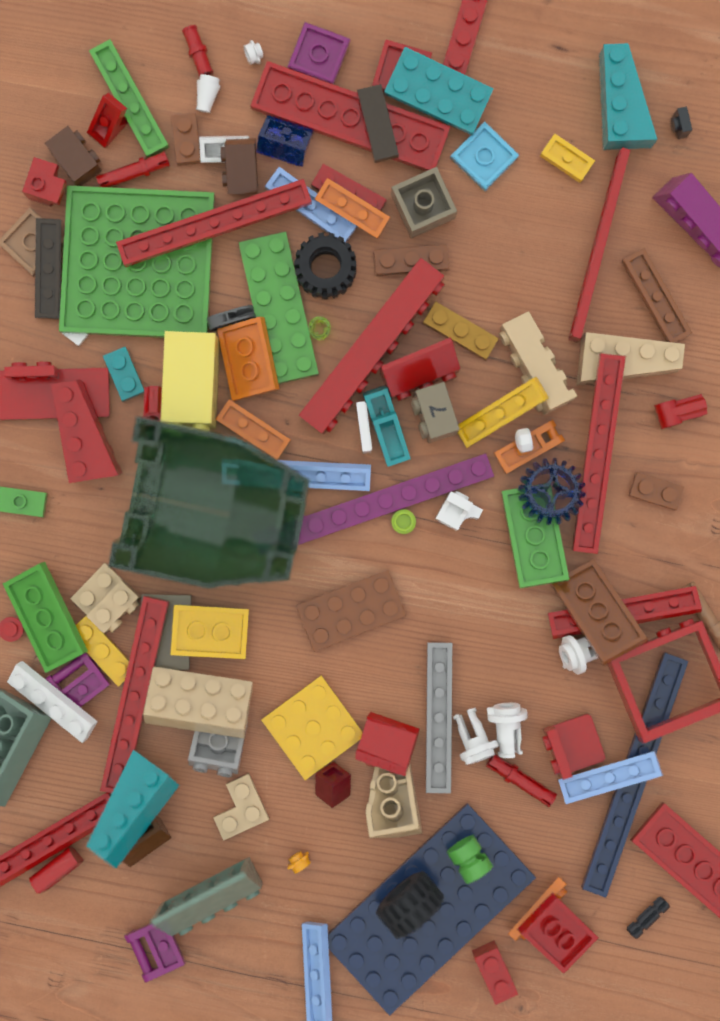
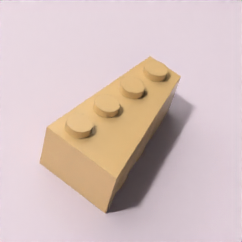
M529 311L502 324L499 337L504 346H509L512 352L510 355L511 361L515 368H520L523 374L521 377L523 384L537 377L549 399L535 407L538 412L542 411L543 415H546L575 399L577 395L574 389L568 391L566 387L567 377L563 370L556 369L554 366L556 361L551 349L547 346L543 347L544 337Z
M586 332L581 338L576 385L595 382L599 353L626 356L623 379L676 373L683 367L685 344Z

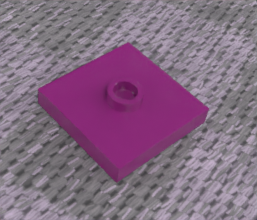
M305 22L288 68L334 84L349 47L350 38Z

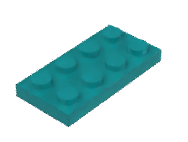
M404 47L384 94L473 135L494 88Z

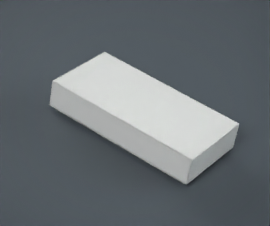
M365 401L356 402L362 454L371 453L372 443L367 405Z

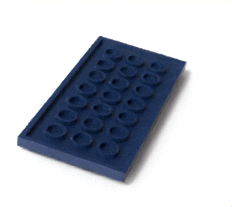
M466 803L328 933L329 950L390 1016L536 877L477 812ZM474 835L482 847L480 853H486L493 867L478 880L466 884L458 872L460 866L453 864L447 851L463 838ZM424 871L444 894V900L436 913L419 929L406 937L397 939L376 915V911L382 900L398 884L412 874Z

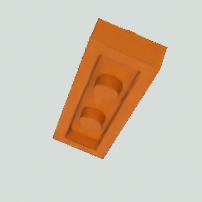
M328 178L315 198L319 203L377 239L391 218Z
M230 399L215 419L275 460H279L291 442L289 438Z
M558 877L508 934L515 941L520 938L525 940L526 938L521 935L517 928L552 892L561 900L568 892L564 889L568 884L561 877Z

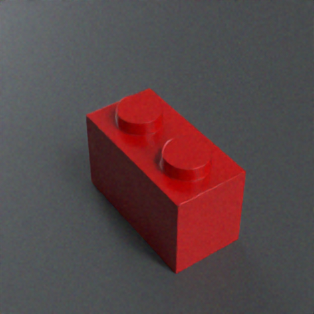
M495 940L472 950L474 959L495 1005L519 995Z

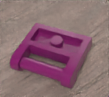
M88 653L75 658L53 676L50 674L45 678V680L80 708L111 685ZM85 664L89 670L64 689L59 686L61 681Z
M152 923L124 935L126 942L131 944L143 971L142 978L144 982L151 981L186 963L174 935H168L154 927ZM145 936L158 966L156 968H152L139 938Z

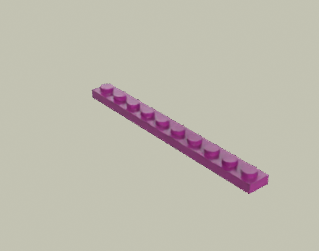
M485 453L253 535L261 558L487 480L494 477Z

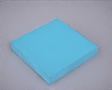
M484 121L473 135L450 156V159L480 188L486 191L518 159L519 154Z

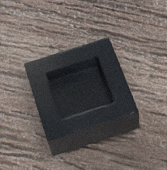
M687 106L677 108L670 120L671 129L673 132H676L677 140L687 138L692 131Z

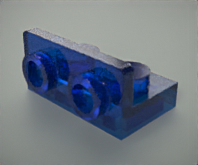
M267 115L258 135L257 153L302 167L314 130Z

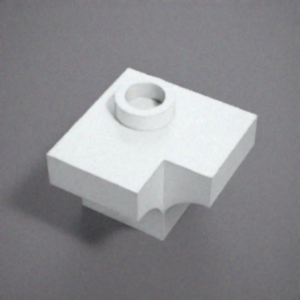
M451 491L435 520L457 531L465 519L473 518L477 520L483 510L468 501V496L458 491L455 493Z

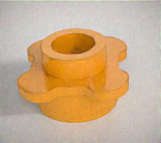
M299 851L288 859L290 863L287 865V869H292L294 874L305 869L311 864L308 858L309 852L302 853Z

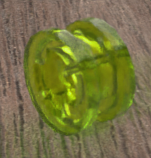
M321 316L313 318L308 327L310 335L316 340L327 338L331 330L329 321ZM321 322V325L323 323L326 325L323 334H319L318 331L314 333L313 329L316 328V323Z

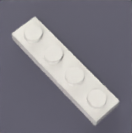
M21 661L16 664L7 683L81 743L86 741L98 721L26 663Z

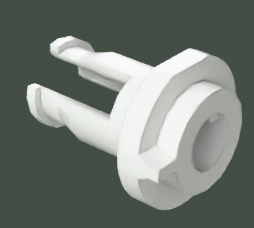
M571 635L562 638V643L559 646V654L563 662L562 667L573 671L577 675L586 671V663L598 659L593 649H588L591 646L585 637L576 640Z
M512 702L499 703L493 707H487L488 721L496 723L497 742L500 750L498 756L502 758H515V753L523 754V750L520 748L522 740L520 722L528 718L527 710L521 708L519 703Z
M476 708L467 710L477 736L473 739L470 737L462 714L453 716V719L458 724V732L466 749L465 752L460 754L461 760L465 761L466 765H471L494 756L495 752L493 749L499 747L497 740L488 741L483 725L475 713L477 711Z

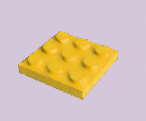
M322 675L261 719L304 780L311 777L357 743L363 733Z

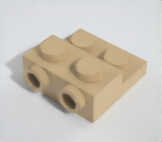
M104 563L70 599L103 633H108L109 630L113 633L123 623L120 619L126 613L132 614L139 607L140 604L137 601L141 596L107 563Z

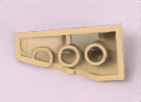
M409 764L406 776L393 774L385 769L374 767L369 801L366 807L369 837L398 838L422 834L411 764Z

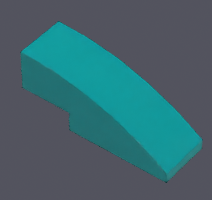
M386 385L362 392L387 467L410 460L409 451Z

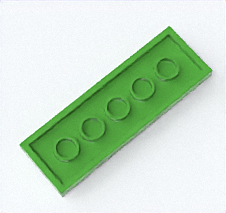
M286 232L238 242L256 317L261 316L265 318L278 384L319 375Z

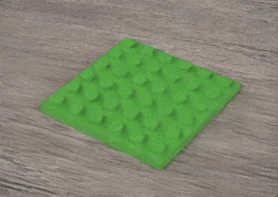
M67 186L59 332L165 338V331L208 333L207 318L209 317L213 238L125 267L116 242L214 209V192Z

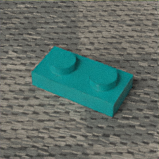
M126 346L103 356L123 402L144 394L143 384Z

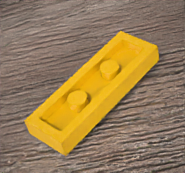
M85 616L76 624V627L88 650L87 653L119 687L125 681L129 659L105 633Z

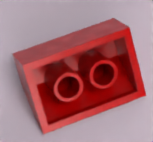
M450 337L382 365L380 374L388 388L391 400L397 398L398 401H402L412 396L410 392L432 386L436 381L442 379L443 382H448L457 377L456 373L461 368Z

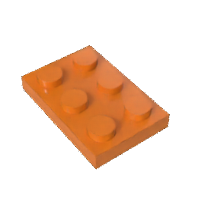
M256 317L217 329L232 401H239L279 390L264 317Z

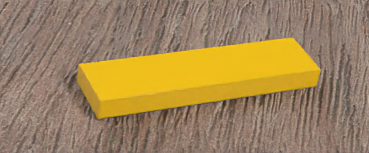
M534 377L458 424L460 429L458 434L466 448L546 401L549 397L538 378Z

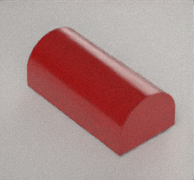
M69 846L29 878L30 884L37 894L46 892L82 864L84 860L72 846Z

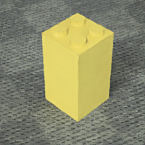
M165 331L161 422L170 431L185 432V428H192L195 432L210 433V429H216L215 419L217 418L220 341L216 333Z

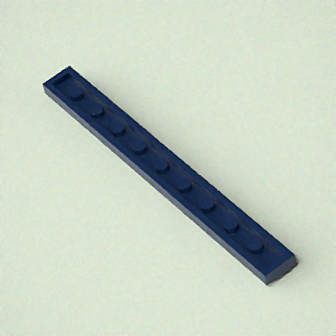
M663 652L641 714L646 728L669 719L689 661ZM635 733L626 759L653 751L657 753L662 737L644 744L639 742ZM647 781L614 791L581 886L583 890L605 898L607 897Z

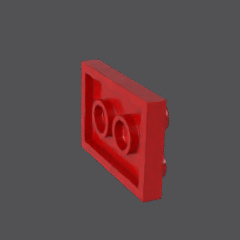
M553 892L517 928L521 935L563 974L598 939L597 935Z

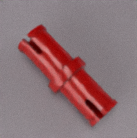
M190 25L185 27L182 33L189 47V57L193 58L199 77L201 74H213L214 71L206 54L208 50L206 45L202 44L197 26Z

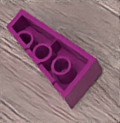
M692 173L672 177L652 198L711 256L713 263L720 267V206Z

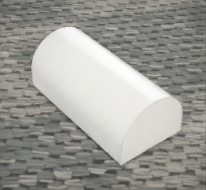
M200 136L201 163L221 162L220 149L225 147L226 139H249V136Z

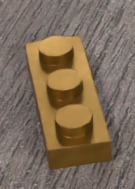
M436 301L423 322L425 326L446 338L451 337L454 343L485 361L499 339Z

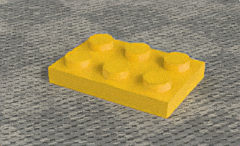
M173 605L170 655L246 659L249 609Z

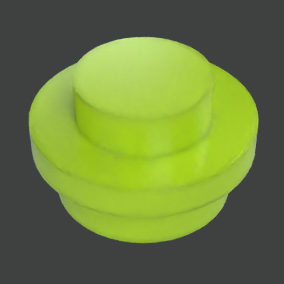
M399 510L392 517V527L400 534H408L415 528L416 518L409 510Z

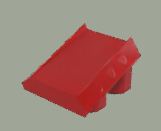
M370 712L367 716L358 748L356 749L355 759L364 762L367 766L379 767L390 773L406 776L420 729Z

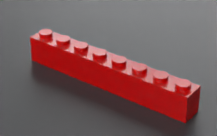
M420 258L300 412L299 416L323 435L326 431L331 433L339 422L336 418L341 411L345 414L354 403L351 399L355 393L361 394L369 384L366 381L371 373L377 374L384 364L381 361L387 353L391 355L399 345L397 339L402 333L405 336L414 326L412 320L417 314L422 316L430 305L427 301L432 294L437 296L445 286L443 283L444 275Z

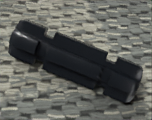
M658 897L653 902V906L650 905L636 918V923L632 922L627 927V931L633 938L638 939L643 934L642 931L644 929L647 930L661 917L659 915L661 912L664 914L670 908V905L663 897Z

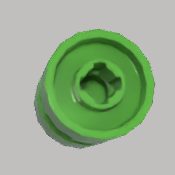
M474 835L463 838L447 851L453 864L460 866L458 872L466 884L478 880L493 867L486 853H480L482 847Z

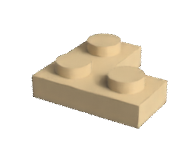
M250 773L226 783L235 807L213 817L223 841L269 820L267 811Z

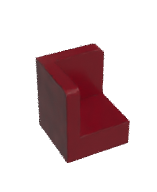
M332 762L315 774V794L331 808H334L350 796L351 774L335 762Z

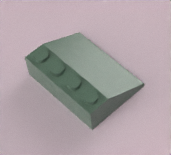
M0 688V806L5 807L52 718L36 706Z
M250 857L161 903L151 923L154 927L170 936L177 933L182 936L193 929L192 925L200 921L204 924L215 918L216 912L222 909L224 912H227L238 905L237 901L246 898V900L254 898L260 894L259 890L262 888L263 882Z

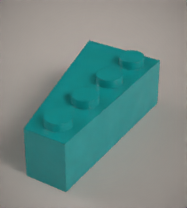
M604 44L599 53L603 150L652 148L658 139L629 44Z
M133 750L86 847L108 864L117 868L180 785Z

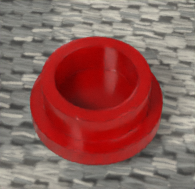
M7 617L0 622V637L3 640L13 642L22 637L24 628L18 618Z

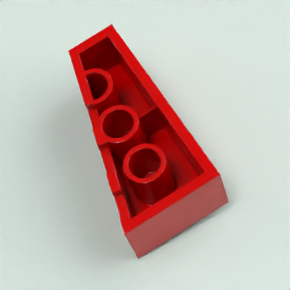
M82 380L51 384L68 482L74 483L122 474L123 472L115 459L112 447L107 441L104 429L96 416L95 409Z

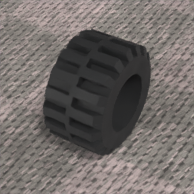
M323 232L318 233V237L314 238L313 235L308 237L309 241L302 242L301 249L297 250L296 260H294L295 272L300 286L303 287L307 294L310 292L312 297L317 298L320 296L322 300H328V297L331 296L333 299L337 298L340 293L343 295L347 292V288L352 286L353 279L356 276V256L354 251L351 250V245L348 242L345 243L344 238L341 236L338 238L334 237L333 233H329V236H324ZM325 254L334 256L340 262L339 272L327 279L317 277L311 270V264L314 259Z
M420 871L398 884L382 900L376 915L394 937L400 939L415 932L436 913L444 900V894L424 871Z

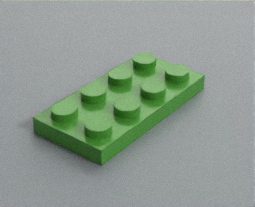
M551 483L502 491L501 495L519 589L568 581L569 575Z
M45 562L39 563L3 583L45 673L88 652Z

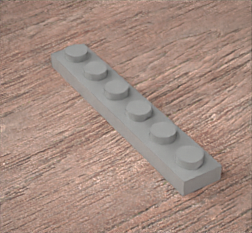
M427 642L426 793H451L452 643Z

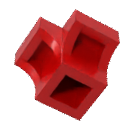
M34 157L22 190L24 195L29 200L50 207L53 204L60 205L67 182L57 177L59 166Z

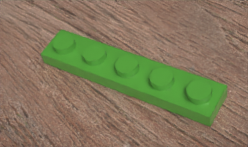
M111 39L89 50L114 98L127 108L124 116L147 158L168 149L167 141Z

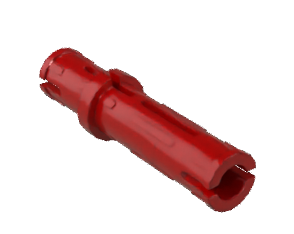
M163 151L146 159L141 157L135 163L97 175L96 179L98 185L100 184L99 187L110 188L143 175L148 177L151 172L170 167V162L166 152Z
M497 754L490 757L487 761L486 767L503 777L505 782H511L547 807H550L557 797L555 792L523 773L516 764L506 762Z

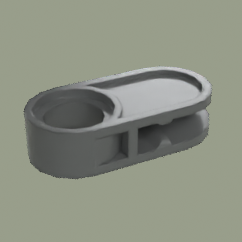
M252 305L238 307L208 317V327L210 331H217L219 328L256 318V314Z

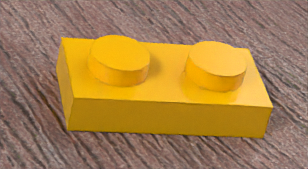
M556 134L553 135L540 157L579 183H581L595 162L594 159Z

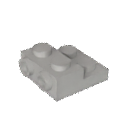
M194 731L188 763L197 772L206 773L208 769L217 770V774L220 776L232 777V773L238 774L245 737L237 738Z

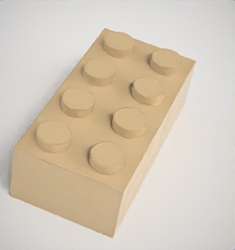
M153 667L143 713L145 723L244 738L253 692V682Z

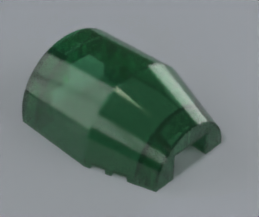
M136 416L132 442L138 443L135 463H138L130 508L125 512L121 536L112 543L108 567L208 589L218 586H237L245 583L289 580L303 526L310 479L240 437Z

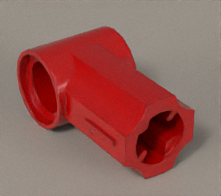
M160 386L144 387V412L141 423L144 430L151 437L162 436L167 428L161 422L162 387ZM159 419L160 426L157 429L151 430L148 428L151 420Z
M702 394L654 405L661 429L679 425L682 421L708 414L707 404Z

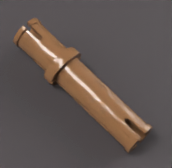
M694 581L686 585V587L696 586ZM697 588L702 612L696 614L700 621L703 622L707 634L711 636L720 652V621L717 620Z

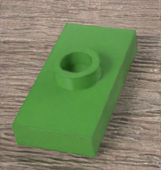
M0 487V512L44 517L48 493Z

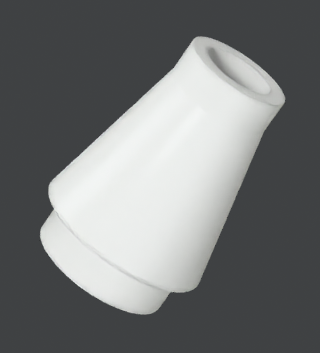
M205 74L200 75V80H197L196 110L205 113L211 112L212 105L221 87L219 85V78Z

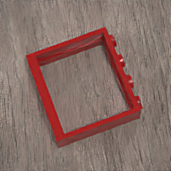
M693 618L678 623L680 627L672 631L670 627L656 632L657 637L650 640L647 639L646 643L607 664L639 742L645 744L720 713V698L646 728L619 663L695 632L720 690V662L702 621H693Z

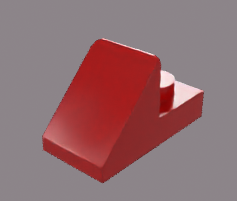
M110 93L103 95L87 133L104 148L108 147L128 124L124 116L127 108Z

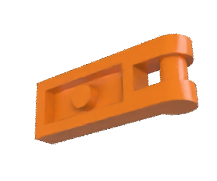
M554 420L530 432L533 442L532 451L521 453L514 441L493 453L505 475L565 441L562 434H558L555 428L557 425ZM545 432H547L551 439L547 443H545L541 436Z

